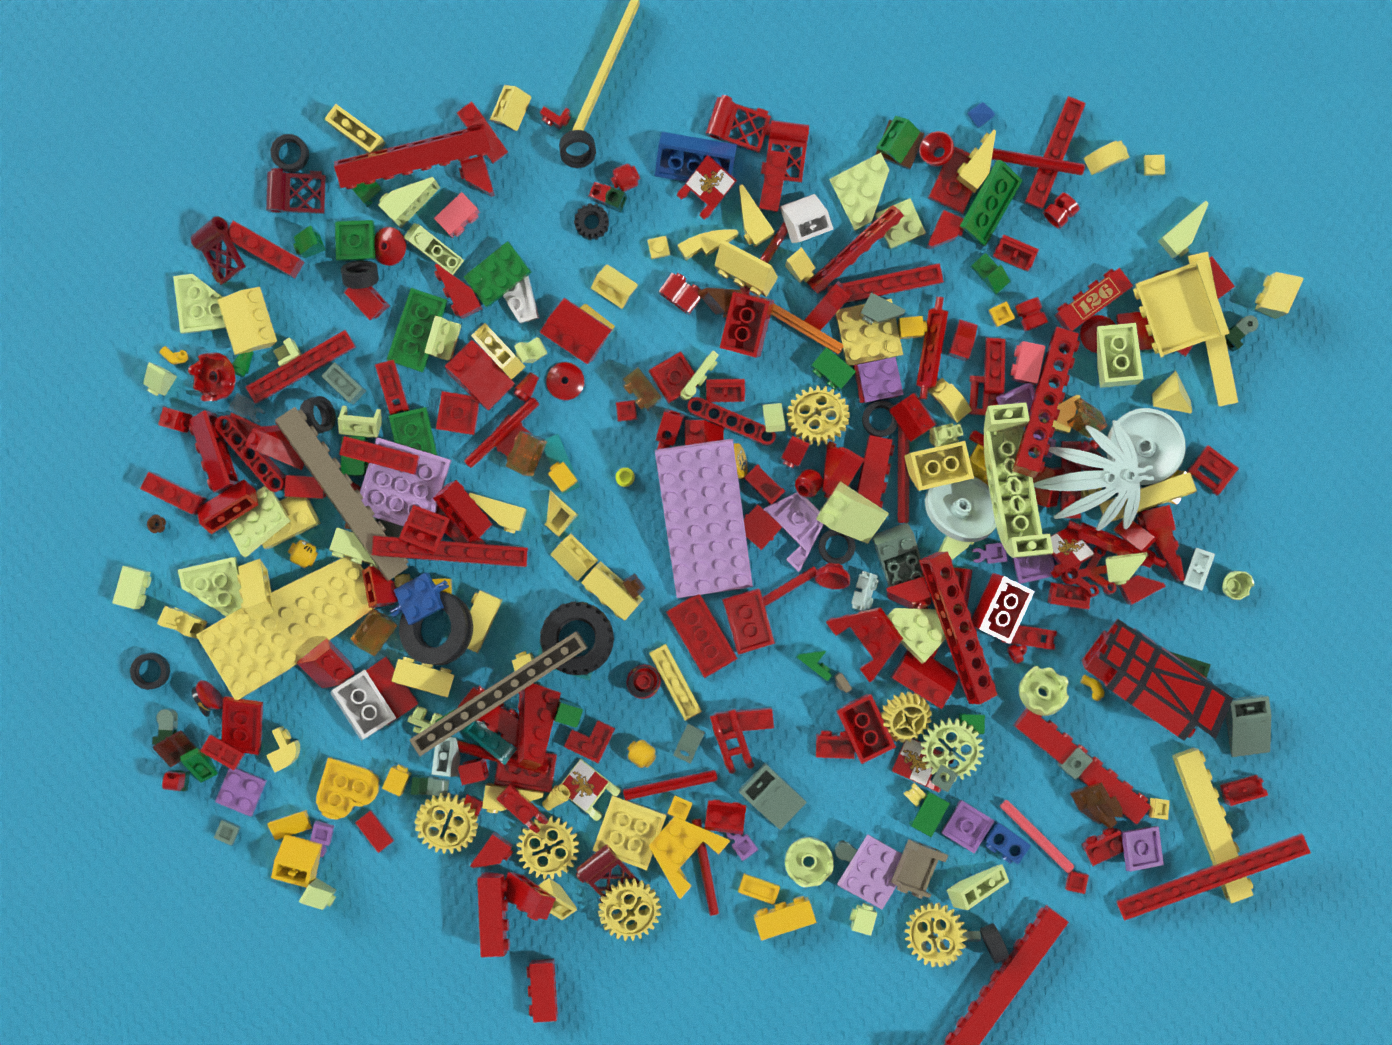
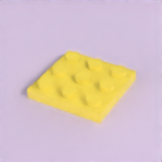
M865 304L837 311L836 318L841 343L844 345L843 352L846 364L853 366L903 355L896 318L879 324H867L859 316Z
M612 795L592 851L597 852L604 845L608 844L622 862L647 870L653 854L649 845L661 832L667 815Z

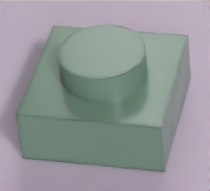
M223 819L214 838L233 845L241 827Z

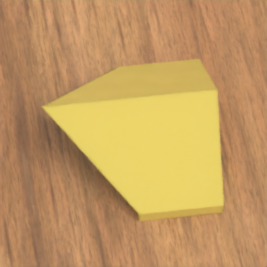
M1175 371L1153 392V406L1191 414V400L1177 371Z
M550 490L547 521L544 525L559 537L578 514Z

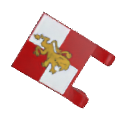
M707 155L686 184L679 190L677 197L682 200L687 197L690 191L695 193L707 204L699 214L705 220L712 214L737 180Z
M1065 528L1050 536L1053 554L1051 555L1059 563L1054 566L1053 571L1050 573L1054 578L1059 577L1067 570L1095 555L1084 540L1078 538V533L1072 529Z
M913 738L911 742L906 739L892 772L936 792H940L941 788L931 783L932 767L927 769L925 766L929 761H922V758L926 755L921 754L920 750L925 749V747H922L921 742ZM934 748L933 753L939 755L942 751ZM954 759L950 760L948 763L952 764Z

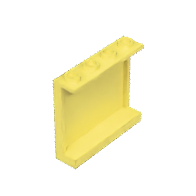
M1199 260L1135 284L1136 288L1133 289L1135 298L1141 301L1142 306L1139 309L1142 318L1146 317L1148 325H1145L1149 336L1153 335L1155 343H1152L1154 353H1159L1160 357L1217 336L1229 334L1205 260Z

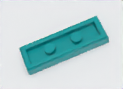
M559 434L542 440L541 444L550 465L564 462L576 477ZM579 482L575 483L565 492H562V494L579 488Z
M475 720L463 730L504 765L517 750L498 733L488 729L483 721Z

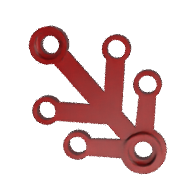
M1098 546L1093 549L1095 555L1090 559L1085 569L1078 570L1081 565L1080 563L1061 575L1064 583L1068 585L1077 584L1085 590L1086 595L1090 598L1098 595L1099 589L1096 585H1090L1082 577H1088L1103 587L1105 594L1110 595L1116 591V585L1113 582H1109L1100 576V574L1108 573L1107 565L1096 567L1101 557L1106 554V551ZM1107 586H1110L1112 591L1108 590ZM1090 588L1094 590V594L1090 592Z

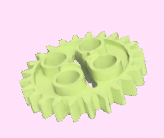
M948 718V722L945 724L941 719L940 726L933 723L935 729H927L930 734L929 736L923 735L926 742H921V746L925 747V749L920 750V752L926 756L922 758V761H929L925 766L927 769L932 767V775L938 771L942 764L956 772L964 780L963 774L966 773L968 776H971L969 770L977 771L975 764L981 765L978 757H984L983 753L979 752L984 749V746L978 744L982 742V738H976L979 734L978 731L972 732L973 725L966 727L967 722L965 720L962 724H959L958 718H956L954 723ZM949 732H954L956 737L953 740H948L946 735ZM938 739H943L951 748L955 747L956 752L966 760L962 761L953 751L949 753L948 747ZM963 745H970L971 749L969 752L964 753L961 751V747ZM936 747L943 748V752L939 755L934 754L933 750ZM952 759L958 760V764L955 767H950L948 762ZM945 772L941 773L940 777L945 775V780L948 781L950 775Z

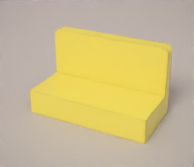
M504 85L490 120L518 131L531 96L516 86Z
M606 264L597 274L591 289L623 309L638 284Z
M572 534L567 536L551 553V556L576 581L598 561Z

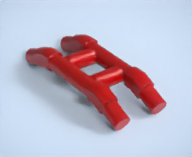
M736 709L728 711L733 731L722 732L717 714L710 716L712 728L725 766L731 774L736 771L731 756L742 754L747 768L754 767ZM737 738L739 747L728 749L726 740Z

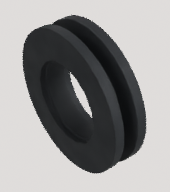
M440 592V599L444 606L442 610L449 615L451 621V632L446 642L437 648L428 646L423 639L421 628L424 619L409 625L405 615L402 613L399 624L400 639L406 652L416 661L424 664L445 665L457 660L468 648L473 635L472 616L467 605L453 594Z

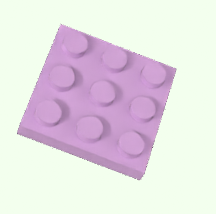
M867 835L837 884L852 894L883 909L897 886L891 880L902 853Z

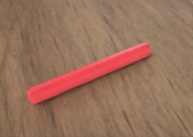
M1008 800L1003 801L1000 808L1066 873L1071 872L1074 865Z

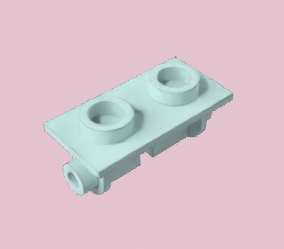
M862 571V575H859L856 585L857 588L862 589V593L854 592L851 602L853 604L852 608L860 609L861 611L871 608L873 590H876L878 586L877 575Z

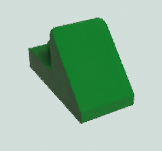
M986 253L970 266L995 294L1011 282L1002 265L997 266Z
M825 650L800 653L796 656L826 681L832 676L828 673L831 670L822 662L820 665L817 664L825 654Z
M198 748L180 756L183 765L200 783L218 774L211 757L200 752Z

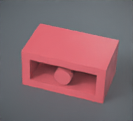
M461 192L434 219L453 238L454 236L458 237L465 230L464 227L468 223L472 224L479 217L478 214L480 212Z
M1022 341L1019 346H1016L1014 357H1017L1016 363L1012 364L1010 375L1013 376L1012 381L1025 384L1032 383V385L1038 384L1045 351L1044 345Z

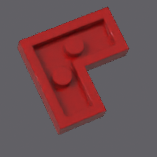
M598 720L590 737L572 729L564 747L599 763L615 728Z

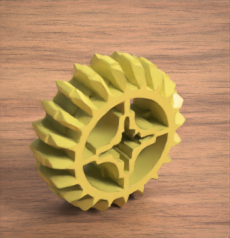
M909 691L906 695L901 692L899 697L893 695L894 699L892 701L887 699L888 705L883 706L884 711L880 712L885 722L883 725L887 727L888 733L896 742L899 740L904 743L906 739L911 742L913 737L918 740L917 735H924L923 730L928 729L927 723L931 722L930 716L932 714L929 704L923 697L916 693L912 694Z

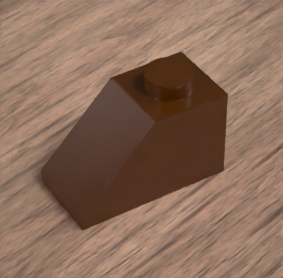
M705 288L698 290V294L716 315H723V318H727L733 291L741 293V290Z

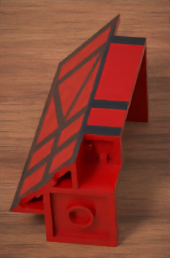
M1119 619L1115 621L1108 632L1104 630L1081 660L1084 669L1103 681L1108 689L1183 741L1194 734L1196 726L1216 739L1233 700L1231 696L1216 687L1206 676L1138 629L1131 628Z

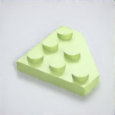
M881 153L829 179L855 231L873 221L889 173V168Z
M193 274L173 276L180 333L187 334L225 329L226 326L217 301L223 297Z
M236 557L178 570L182 589L218 610L227 617L241 608L243 599L239 593L241 585L237 578L239 568Z
M895 608L887 615L903 637L901 644L922 664L946 639L936 609Z

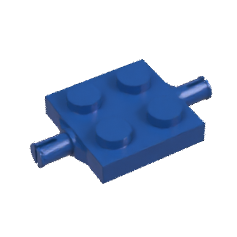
M424 573L394 589L399 605L390 609L391 615L395 617L403 613L408 624L412 625L444 608L440 599V592L449 588V585H446L448 584L447 581L444 580L436 585L432 581L430 574Z

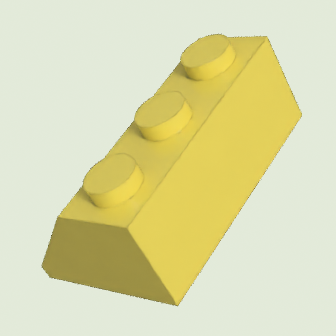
M722 239L715 262L718 274L725 279H728V277L732 278L734 283L742 288L747 286L757 296L761 294L767 297L778 279L773 267Z
M260 287L241 290L217 300L234 355L270 348L277 342Z
M965 441L912 452L904 456L908 474L918 491L974 479Z
M287 497L279 501L291 521L262 544L264 549L273 548L321 524L309 498Z

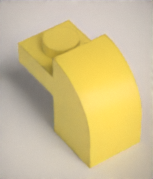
M1121 140L1109 143L1083 159L1091 175H1094L1130 157L1126 146L1123 145Z
M943 378L936 382V387L929 388V394L942 405L945 412L955 422L958 423L972 411L962 394Z
M165 606L157 624L177 630L185 636L198 639L196 634L204 630L207 621L185 610Z
M283 726L272 731L280 749L266 755L274 772L294 763L300 753L299 740L291 743V735Z

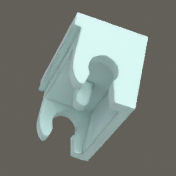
M1199 548L1195 549L1183 582L1184 586L1194 588L1197 591L1203 590L1215 554Z

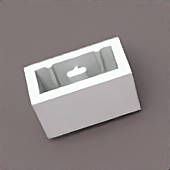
M815 194L780 206L791 243L801 242L833 230L828 211Z

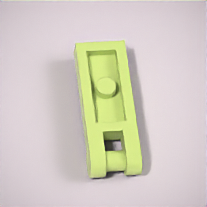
M712 351L681 391V398L683 400H689L696 393V385L701 386L707 378L705 373L708 370L712 371L718 362L715 360L719 354L715 351Z

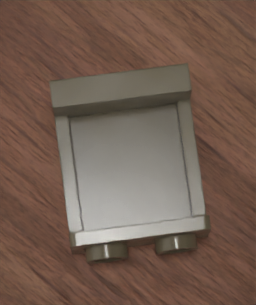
M908 839L891 882L897 885V890L907 894L910 891L912 895L922 899L923 896L930 898L931 894L926 889L938 860L946 862L948 855L936 848Z

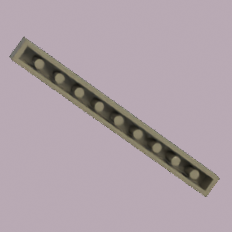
M296 407L292 408L275 419V423L387 581L391 580L408 568L406 565L408 560L406 558L371 556L373 536L387 537L384 533L386 531L385 527L380 521H375L373 518L375 514L370 506L365 507L361 501L364 499L358 490H353L350 485L352 483L351 479L346 473L344 475L339 470L341 465L335 457L332 459L327 452L330 450L324 441L320 443L317 439L318 433L312 425L309 427L305 422L307 417L301 409L297 410Z
M576 631L409 741L419 756L425 754L588 648L578 631Z

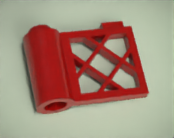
M722 95L716 99L706 135L712 139L723 140L759 153L771 116L768 115L769 111L757 108L756 111L734 103L731 97ZM737 110L745 112L748 119L739 123L735 116ZM757 117L765 119L764 126L756 129L752 121ZM750 122L754 131L745 135L741 125ZM736 127L742 136L737 140L729 137L730 131ZM756 134L759 140L757 147L750 145L747 137Z
M771 120V124H767L766 135L769 136L767 159L766 162H762L761 174H766L772 144L781 145L785 151L783 153H788L793 163L786 167V170L794 164L800 170L799 178L790 177L785 172L784 181L802 183L809 125ZM794 147L802 148V155L797 160H794L789 153Z

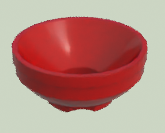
M941 131L932 132L922 140L919 153L927 164L941 166L947 163L953 156L954 143L947 133ZM943 148L945 150L943 156H934L937 149Z
M827 563L817 570L815 581L820 586L828 589H844L850 584V575L842 565Z

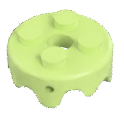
M1035 666L1020 682V699L1028 710L1037 715L1049 716L1055 714L1065 705L1069 698L1067 695L1068 679L1065 676L1058 675L1053 668L1039 669V666ZM1038 689H1044L1047 696H1041Z
M804 837L798 839L791 844L786 852V871L790 878L801 887L819 886L833 872L832 853L828 846L817 838ZM805 857H813L814 864L809 867L805 866L803 863Z

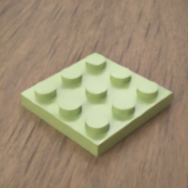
M263 486L256 492L258 506L226 525L240 554L245 558L291 521L275 493L268 490L266 486Z

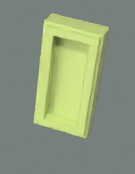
M782 403L763 405L766 432L785 431Z

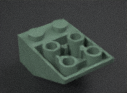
M908 523L874 534L872 540L888 587L924 577L919 563L921 557L915 536Z
M1255 695L1233 698L1226 714L1231 757L1270 752L1271 709L1269 696Z
M766 762L739 789V793L780 830L807 803Z

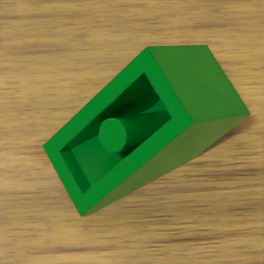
M311 225L294 236L296 242L293 244L294 249L303 258L326 250L320 233Z

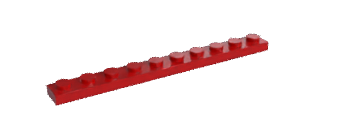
M1301 833L1117 900L1116 902L1125 921L1310 854L1311 852Z

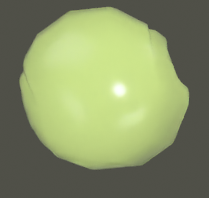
M1230 572L1223 580V592L1230 599L1241 600L1250 595L1249 591L1254 586V581L1247 572Z

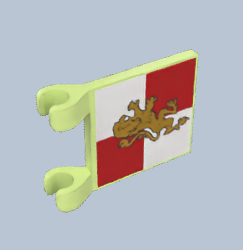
M582 759L578 761L561 783L570 791L568 798L596 821L600 820L602 813L592 806L605 789L614 796L619 795L621 792L619 787L611 783Z

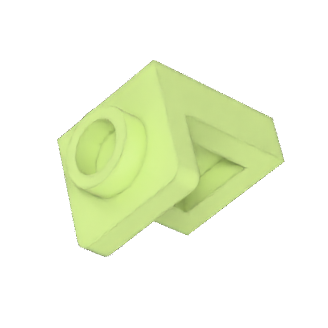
M535 338L529 343L519 342L514 346L518 359L523 363H534L547 354L540 338Z

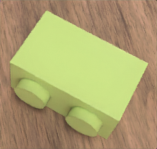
M122 566L112 603L132 609H141V606L146 601V588L151 583V572L131 566Z

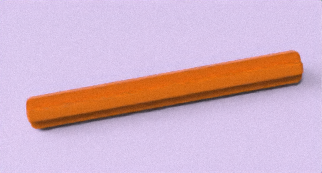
M775 303L773 304L771 315L827 347L834 353L839 354L844 346L842 343Z

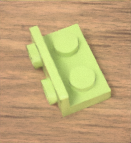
M435 316L425 353L450 361L453 357L461 325Z

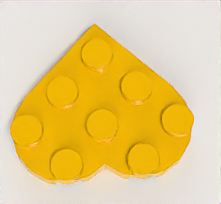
M328 757L316 796V804L322 812L321 814L329 819L337 820L346 817L354 806L362 807L370 804L379 793V777L367 768Z

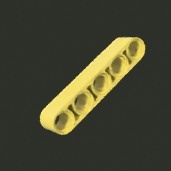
M1185 473L1140 489V502L1137 513L1197 492L1191 473ZM1115 498L1099 504L1102 515ZM1127 499L1120 512L1112 521L1123 518Z

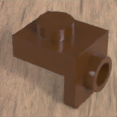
M635 573L624 579L622 583L633 599L646 589Z

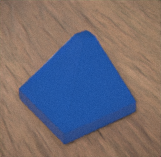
M984 102L967 113L978 129L996 115Z

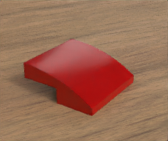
M413 505L399 540L436 553L450 518Z

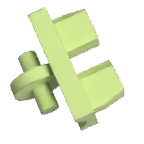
M953 423L929 429V440L935 447L958 442L957 437L963 435L960 424L953 426Z
M418 706L414 713L409 716L407 722L422 727L418 728L415 726L413 732L419 734L433 725L435 720L443 715L434 713L431 721L424 719L427 709Z

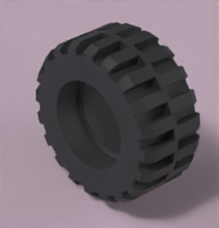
M576 601L564 603L551 611L544 620L540 632L542 652L544 653L559 643V634L564 625L575 620L584 621L594 630V647L588 654L581 657H573L556 669L570 675L589 674L600 668L611 654L614 643L612 625L607 616L594 605Z

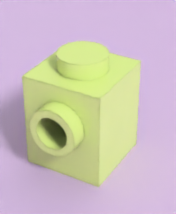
M863 903L862 906L857 905L856 909H852L850 915L852 931L871 936L877 916L876 910L873 909L874 906Z

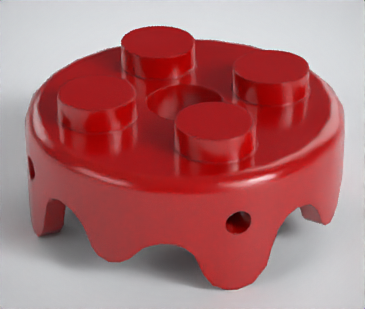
M217 352L199 355V361L188 369V373L194 377L193 388L203 394L201 396L202 401H217L227 398L234 390L236 382L235 371L230 360Z

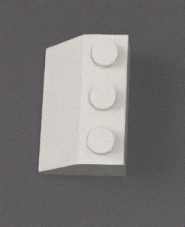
M363 670L330 692L361 741L396 719L366 670Z

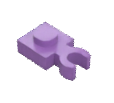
M1002 543L987 544L984 551L980 548L972 549V552H979L980 554L979 559L973 560L975 563L982 562L985 558L987 564L1007 562L1006 550Z
M316 821L310 841L322 844L320 857H323L327 851L325 845H330L335 826Z
M726 833L730 839L735 840V843L731 846L742 861L759 850L748 834L742 837L741 834L733 836L731 833Z

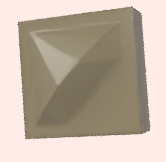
M839 672L834 675L835 684L840 690L845 693L852 690V687L842 673Z

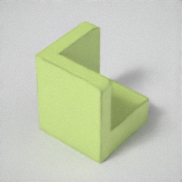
M291 338L284 340V345L274 350L279 360L277 362L279 366H283L302 355L295 341Z

